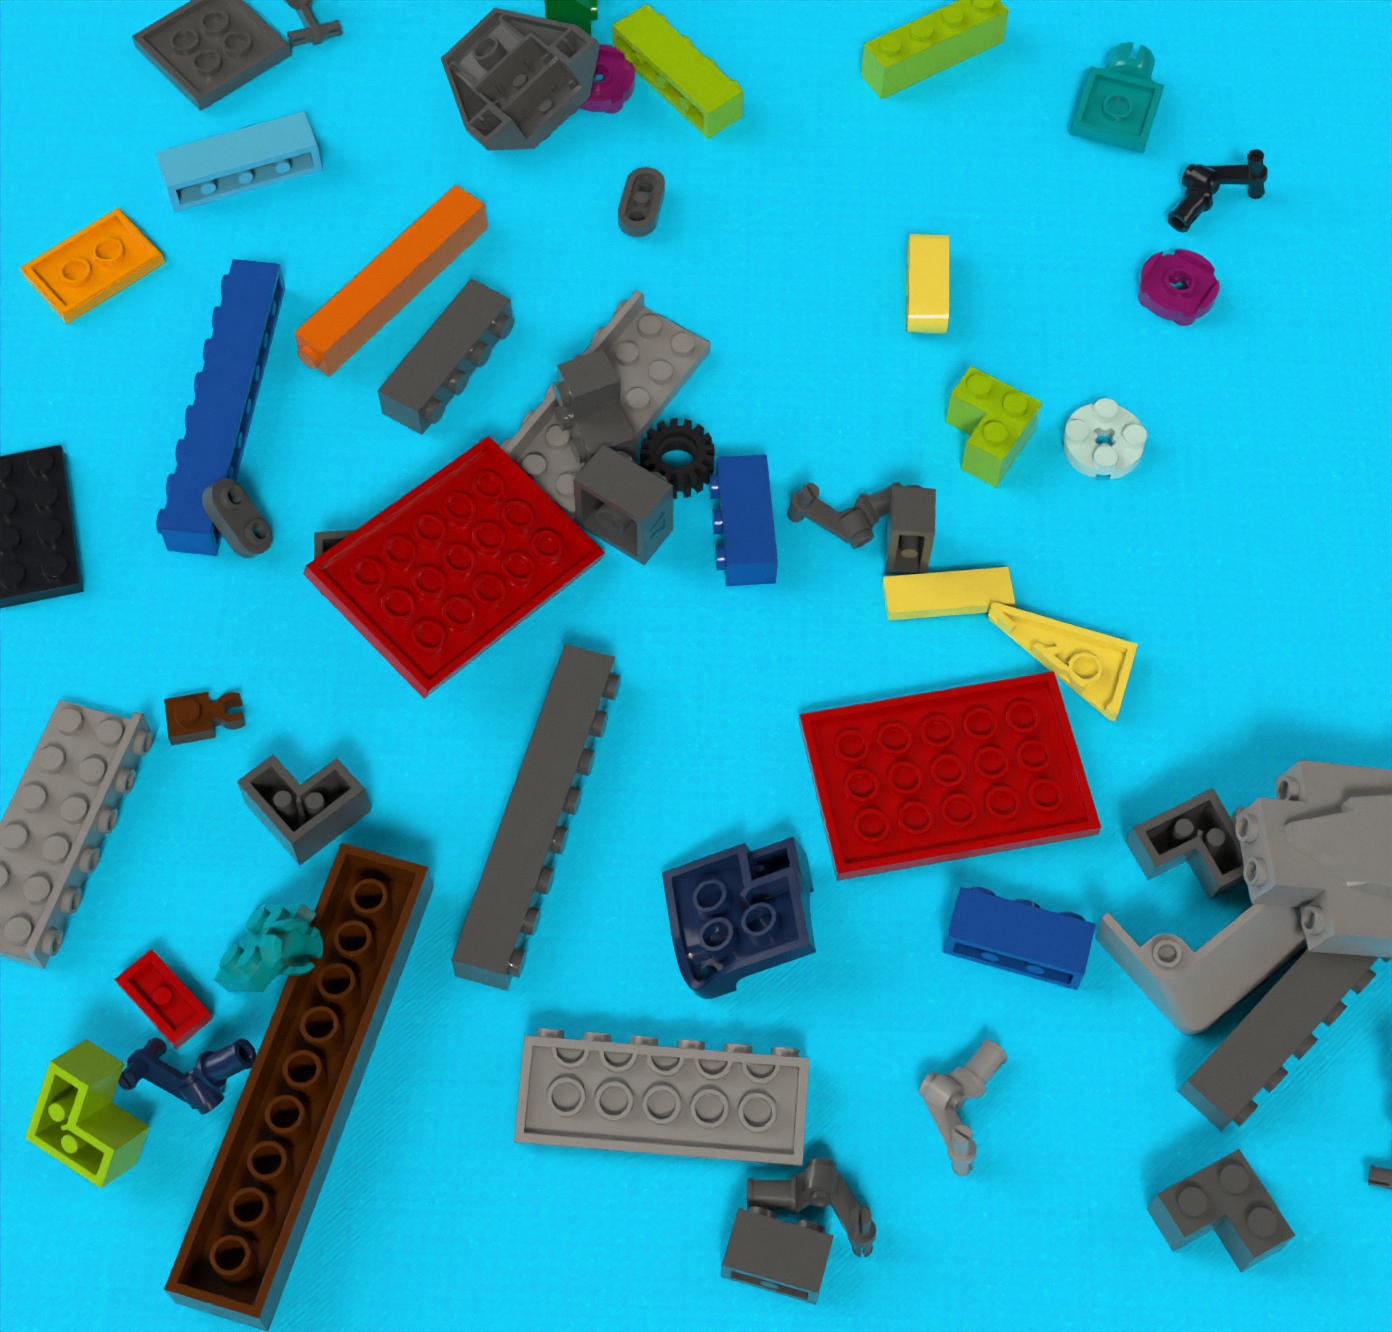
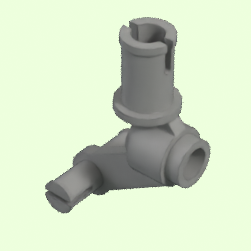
M983 1040L980 1047L963 1067L955 1068L952 1073L938 1074L934 1071L930 1072L923 1080L918 1095L924 1098L925 1105L947 1147L948 1157L952 1161V1170L959 1176H966L970 1173L969 1170L972 1171V1162L976 1157V1144L971 1139V1129L962 1124L957 1112L962 1108L965 1100L976 1097L980 1098L985 1094V1085L1000 1066L1007 1061L1005 1051L991 1040Z

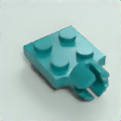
M1134 42L1122 43L1114 48L1109 63L1105 68L1091 66L1072 123L1070 135L1144 153L1164 88L1163 84L1156 83L1151 79L1155 65V58L1151 50L1141 44L1137 58L1132 59L1129 56Z
M303 903L265 905V907L258 908L246 923L245 928L248 931L238 945L235 944L229 948L221 958L219 963L221 970L214 981L227 991L264 992L269 983L278 975L301 976L310 972L315 965L309 962L311 958H321L323 953V941L319 930L316 927H309L316 913Z

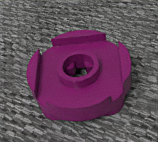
M599 44L600 48L594 78L596 75H603V80L593 81L590 97L579 108L591 112L604 111L613 114L619 112L623 108V103L631 97L635 87V70L632 62L630 64L625 60V54L612 46Z
M1176 249L1174 254L1163 256V251L1154 254L1145 262L1138 282L1139 303L1159 317L1174 321L1181 326L1191 325L1196 318L1208 313L1216 301L1220 285L1219 280L1217 282L1213 275L1214 267L1200 254L1185 249ZM1178 281L1185 283L1184 290L1176 289L1170 283L1177 284Z

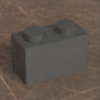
M918 485L893 486L886 527L885 574L910 575L927 573L935 535L936 489L922 488Z
M752 1206L749 1208V1211L738 1208L722 1264L721 1277L816 1305L834 1236L824 1233L825 1228L811 1221L798 1220L795 1225L778 1220V1215L775 1212L762 1207Z

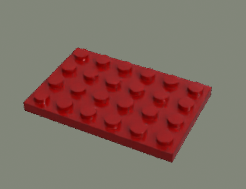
M487 436L307 564L303 575L425 699L602 559L605 552L490 436Z
M1054 671L799 714V726L837 881L1094 836L1100 832L1101 825Z

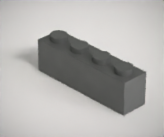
M470 279L378 389L382 414L421 435L431 424H436L443 416L446 405L454 395H460L463 392L469 377L475 369L484 366L488 361L491 350L500 339H505L510 334L514 324L511 299Z

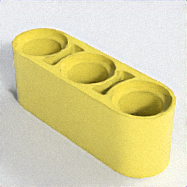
M909 233L906 267V332L947 334L949 320V235Z

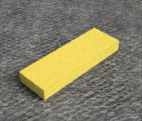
M1009 567L885 576L882 580L888 621L989 613L992 601L1010 607L1015 606Z

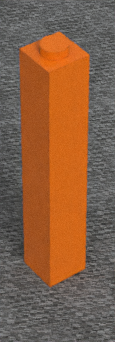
M454 185L294 332L298 347L297 354L300 360L310 369L317 368L330 377L487 230L485 204L457 185Z

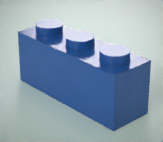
M767 455L717 457L716 474H709L710 499H718L719 509H712L713 534H721L722 545H715L716 570H724L726 586L775 584L778 559Z
M960 887L943 953L1077 990L1085 973L1096 924L1085 921L1082 916L1076 913L1060 912L1058 914L1040 909L1038 904L1029 900L1018 899L1011 901L997 897L986 888L972 887L968 889Z

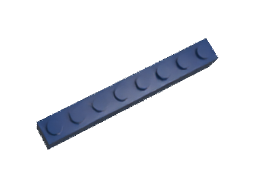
M232 259L229 274H224L222 277L220 307H214L212 314V337L205 340L203 347V360L205 363L202 372L198 371L194 380V393L196 396L193 405H188L185 413L186 433L184 439H179L176 445L175 457L177 466L175 473H170L167 478V503L165 509L161 508L157 515L156 529L159 534H162L168 551L217 556L222 534L205 512L202 504V495L208 485L220 479L228 478L235 482L237 480L285 292L280 264Z

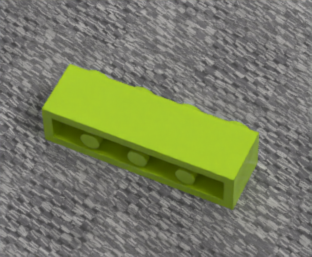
M957 0L864 43L861 76L880 99L888 97L1002 43L1009 10L1000 0Z
M645 4L612 25L613 47L622 51L625 54V60L630 64L632 62L635 72L707 139L742 117L743 91L740 85L721 72L711 58L705 57L700 53L688 37L678 33L669 24L665 16L656 13L648 4Z

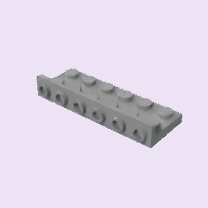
M636 290L627 301L623 300L620 302L612 320L606 327H600L595 332L591 344L582 355H576L573 359L602 349L605 350L620 379V405L637 436L638 443L709 355L711 343L645 308L644 294ZM552 384L545 394L544 401L535 411L531 410L526 414L519 431L512 439H506L500 447L575 521L573 479L584 468L585 463L579 464L576 461L570 445L572 437L568 430L562 431L557 423L554 408L558 407L559 404L556 400Z
M62 700L58 701L0 822V957L45 969L50 956H55L59 951L63 940L62 929L69 914L73 915L80 905L82 897L81 887L87 874H92L98 865L100 845L105 834H110L116 825L118 818L117 808L123 795H128L133 788L136 776L135 768L140 757L146 756L151 748L153 733L144 714L134 712L131 719H127Z
M539 1028L536 1029V1036L524 1035L514 1143L802 1166L809 1058L799 1057L800 1050L793 1048L773 1047L771 1048V1055L752 1054V1046L744 1044H724V1051L705 1050V1042L695 1040H677L676 1048L658 1046V1038L630 1036V1044L611 1042V1035L605 1033L584 1032L583 1040L564 1039V1031Z

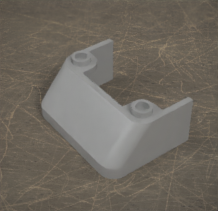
M1242 806L1236 809L1233 813L1232 821L1235 826V816L1244 810ZM1254 903L1195 952L1181 938L1167 933L1158 934L1139 947L1109 912L1101 918L1096 939L1171 1024L1180 1032L1188 1035H1198L1207 1031L1308 948L1306 935L1301 926L1300 907Z

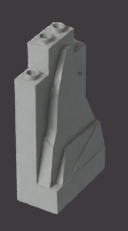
M1299 760L1275 779L1277 799L1259 797L1235 816V832L1240 841L1244 862L1243 875L1245 882L1248 884L1251 903L1300 907L1301 926L1305 932L1308 951L1392 958V770Z

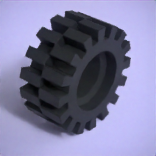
M678 418L670 419V426L666 427L664 421L657 423V432L651 427L647 431V438L643 437L641 441L640 466L649 472H658L673 485L674 499H677V492L683 491L684 498L691 497V488L697 494L703 490V483L708 485L709 474L714 472L715 449L714 444H712V437L709 433L704 435V427L699 424L692 429V421L687 419L684 420L683 426L678 425ZM679 450L692 455L693 460L688 465L673 467L665 464L661 458L667 452Z

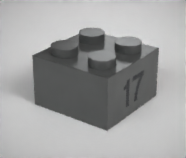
M603 444L573 479L576 524L642 565L648 562L673 531V485L660 473L649 472L636 464L628 454L622 451L616 452Z

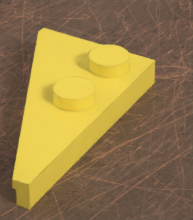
M992 601L987 619L1048 670L1054 671L1060 680L1108 720L1116 721L1138 644Z

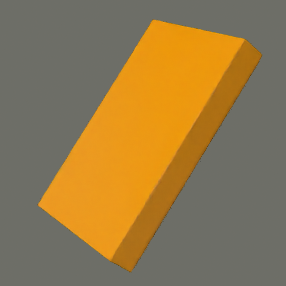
M116 208L21 266L20 270L23 277L67 325L160 267L165 261L163 254L119 208Z

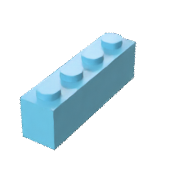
M304 111L155 153L174 212L322 170L318 145Z

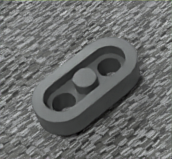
M648 167L638 168L627 177L618 207V226L628 236L643 237L650 234L656 227L665 195V180L659 171Z
M228 478L220 479L208 485L202 495L204 510L233 551L243 558H253L267 551L272 541L271 530L242 487L234 480Z

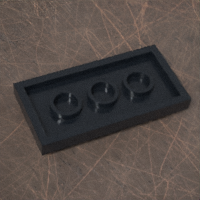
M57 445L0 456V608L84 592L66 458L62 446Z

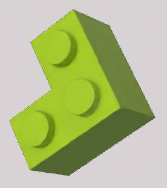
M970 366L950 394L945 420L946 423L971 435L966 441L961 470L997 488L1035 432L1043 402Z
M86 1039L50 1061L25 1139L102 1189L137 1164L150 1126L112 1102L124 1063Z

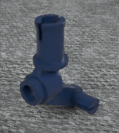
M154 1037L148 1041L143 1049L135 1050L128 1057L127 1067L122 1071L118 1084L125 1090H132V1087L134 1089L137 1083L144 1078L188 1103L192 1109H197L203 1115L223 1101L224 1095L221 1093V1089L226 1083L227 1078L245 1069L252 1068L256 1059V1052L248 1040L240 1038L216 1052L206 1051L202 1053L197 1059L196 1067L183 1074L159 1059L165 1054L167 1048L165 1042Z

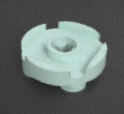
M1099 399L1095 404H1088L1079 408L1067 420L1063 435L1064 456L1074 469L1086 476L1096 478V474L1110 475L1109 479L1120 478L1132 472L1139 464L1147 439V431L1130 411L1118 406L1112 399ZM1100 435L1107 436L1111 439L1113 445L1109 446L1107 443L1098 445L1096 443L1097 437Z

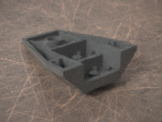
M494 8L443 55L441 61L464 127L469 135L487 151L535 149L590 97L600 45L596 39L577 25Z

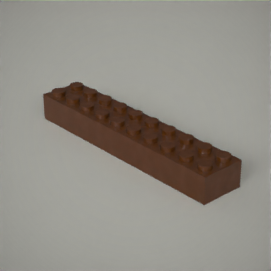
M341 843L314 910L316 916L309 925V927H316L320 932L323 941L321 958H311L309 962L315 965L310 972L301 976H288L164 1287L165 1292L176 1304L267 1332L269 1331L432 894L433 884L429 867Z

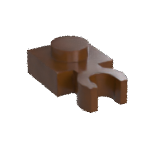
M208 692L164 699L168 738L171 745L216 738L214 726L222 725L231 730L245 726L242 713L227 714L229 709L243 706L239 693H226L216 702H211Z

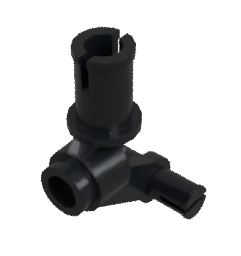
M1258 149L1249 151L1250 154H1247L1248 165H1189L1182 177V185L1187 187L1185 198L1168 214L1169 224L1179 232L1188 231L1192 223L1202 212L1211 209L1213 206L1212 195L1218 191L1220 184L1249 185V197L1253 199L1263 197L1265 194L1264 182L1268 178V169L1263 163V151Z

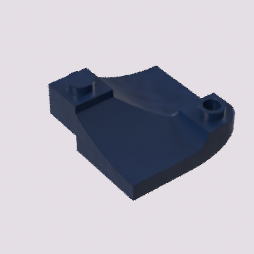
M794 837L751 851L743 843L662 872L676 959L682 977L697 996L704 999H713L737 990V982L746 976L816 953L810 913V893L814 892L807 854Z

